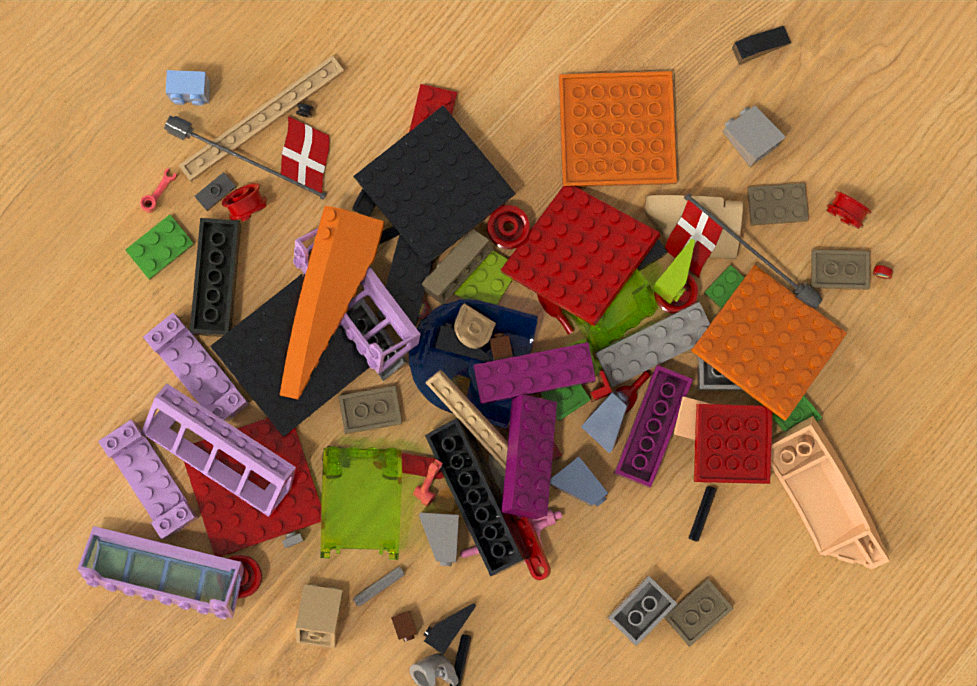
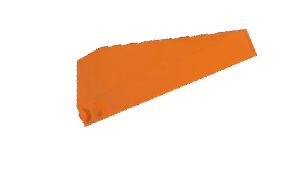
M324 205L296 310L280 396L299 400L311 378L310 375L314 367L316 368L319 363L318 360L322 352L326 350L329 345L328 341L335 334L348 310V304L352 297H355L361 280H364L367 269L375 260L385 224L384 221L345 209Z

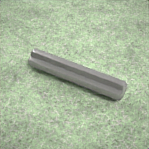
M397 567L354 597L355 604L358 607L363 605L403 577L405 573L402 568Z

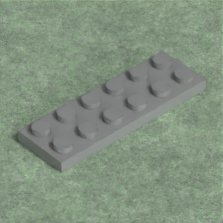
M697 301L596 351L595 354L611 386L614 387L693 348L710 323L700 302Z

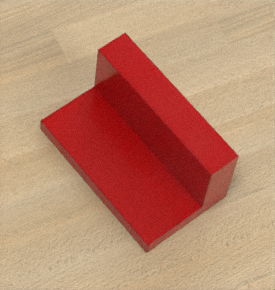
M603 371L597 375L602 388L589 394L591 402L607 397L612 393Z

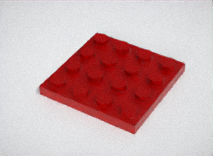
M696 404L694 482L770 484L772 411L765 406Z

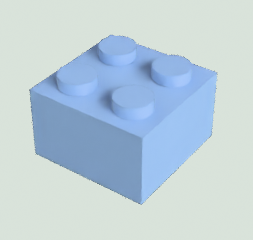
M167 70L166 94L171 102L176 105H184L185 102H191L193 105L202 106L204 103H209L210 80L206 72Z

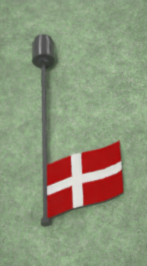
M170 115L166 121L164 129L168 131L167 133L185 141L186 138L190 139L193 136L320 196L322 200L326 196V193L322 192L323 172L329 153V135L288 116V132L282 151L280 174L193 133L192 123L182 118Z
M689 192L684 196V199L687 201L682 216L668 237L665 250L676 258L689 241L694 239L695 244L689 267L693 274L698 278L700 277L702 267L716 247L721 232L724 229L794 287L793 292L797 299L814 309L819 306L822 297L807 282L799 283L798 285L695 201Z

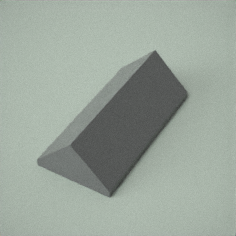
M361 299L346 313L363 336L380 323L364 299ZM384 328L367 340L369 345L372 343L378 344L382 351L395 345ZM399 349L387 354L384 357L383 363L398 353ZM402 356L378 375L383 381L408 365L406 359Z

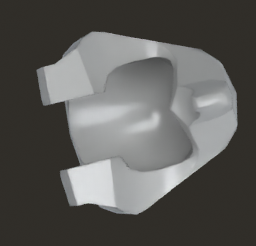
M437 653L422 658L410 667L411 677L418 686H436V677L443 678L444 681L451 683L453 686L458 684V677L454 666L442 654Z

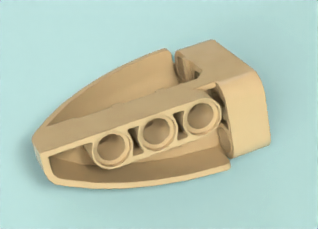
M681 195L646 196L644 211L653 225L668 238L682 216L687 201ZM691 196L740 237L743 202L724 201L722 197ZM723 229L716 247L708 258L736 259L739 241Z

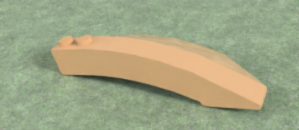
M812 416L796 424L774 439L771 444V467L799 512L819 554L838 557V560L852 564L853 562L859 563L870 569L889 562L888 554L854 483L815 418Z

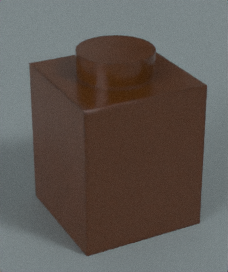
M504 333L492 335L493 338L489 342L493 361L513 357L509 335L504 336Z
M411 611L391 617L399 640L403 639L406 642L415 638L414 634L418 632Z

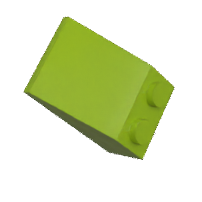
M694 239L689 241L657 280L652 289L669 304L673 300L677 302L686 290L683 287L687 281L695 244Z

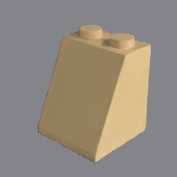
M317 584L303 586L296 623V643L335 648L342 604V590H339L337 587H320Z

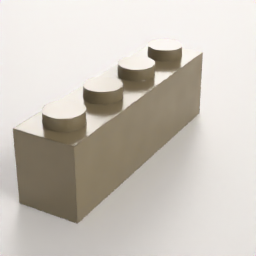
M474 229L467 233L462 241L450 251L449 255L437 265V268L425 278L422 286L426 293L443 305L494 250L490 240Z

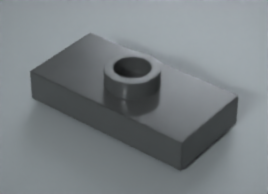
M223 172L197 193L195 198L208 211L232 192L236 186Z

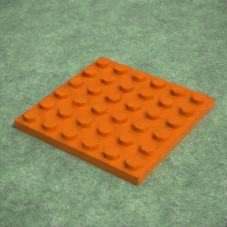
M672 71L559 74L563 187L677 183Z
M754 265L691 351L785 421L847 333L814 308L797 299L794 293Z

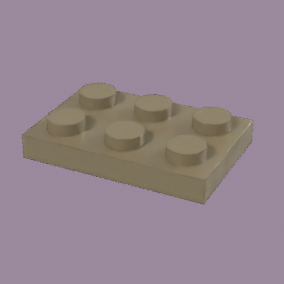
M805 183L747 188L751 226L808 221Z
M811 250V287L816 289L868 290L870 251Z
M396 386L339 396L345 434L402 424Z
M706 579L664 618L690 647L734 608L709 579Z

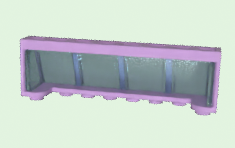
M93 526L77 570L86 581V584L92 587L104 586L105 589L112 592L120 590L128 596L136 594L148 601L156 599L165 605H171L172 603L185 610L192 608L201 614L213 613L218 618L226 619L227 617H234L244 567L239 561Z

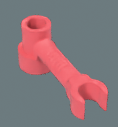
M169 168L164 171L162 181L151 196L146 195L141 198L140 205L147 213L155 211L156 202L168 184L177 178L176 173L172 177H167L170 171Z
M437 459L434 464H430L428 474L422 486L418 485L412 494L421 500V503L426 507H429L436 497V494L430 491L429 488L442 466V463Z

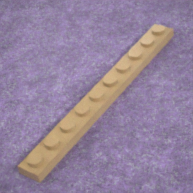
M332 55L212 142L235 151L298 104L344 73L343 68ZM208 144L179 166L191 182L228 156L229 153Z

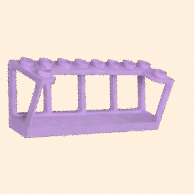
M318 228L295 240L293 262L298 269L302 270L304 278L308 267L309 254L312 252L314 243L305 248L302 242L316 236ZM369 266L364 280L360 282L364 291L350 301L348 310L365 296L369 295L386 319L364 336L346 313L339 325L344 327L347 337L355 342L361 355L364 354L367 358L370 368L375 369L380 374L419 344L420 333ZM388 324L392 325L403 340L385 351H382L378 344L372 343L369 345L367 342L368 339ZM406 344L403 349L383 363L384 357Z
M166 384L155 396L141 433L269 517L291 490L296 467L169 384ZM176 421L181 423L178 434L170 429ZM187 428L213 444L214 447L210 455L183 438ZM219 449L246 466L243 476L215 458ZM251 470L271 482L265 490L248 480Z

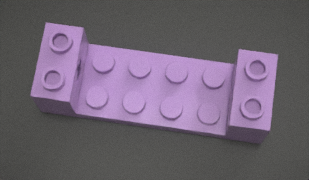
M170 314L143 336L197 402L222 420L230 421L250 404L176 314Z
M130 420L98 442L107 456L115 461L153 520L151 524L160 538L166 540L197 520L198 516L146 436L141 433L142 430L137 422Z

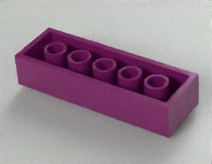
M588 343L474 365L482 405L513 399L522 394L534 395L596 382Z
M659 365L655 366L613 474L651 488L677 422L682 397L687 396L692 378Z
M524 394L512 399L502 513L532 519L547 516L557 402Z

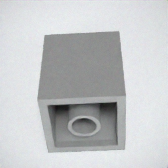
M753 106L751 109L746 107L739 113L741 116L736 120L731 118L724 124L726 127L723 130L725 136L749 167L780 146L785 139L784 134L756 106Z
M419 513L436 561L440 562V566H452V562L456 563L459 515Z

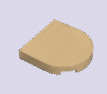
M464 303L459 310L454 328L458 339L465 346L477 349L488 343L496 323Z

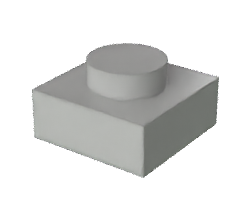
M295 531L285 535L286 539L282 542L285 548H289L305 540L302 533L297 534Z

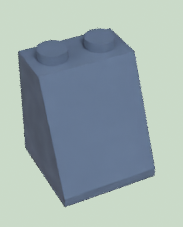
M614 390L581 426L609 453L616 445L629 406L628 396L621 390L619 392Z
M577 457L550 479L551 487L590 507L594 504L597 507L607 500L605 496L608 492L580 457Z

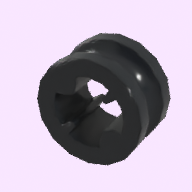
M307 104L297 105L299 108L296 111L297 115L312 118L313 114H311V111H314L313 106Z

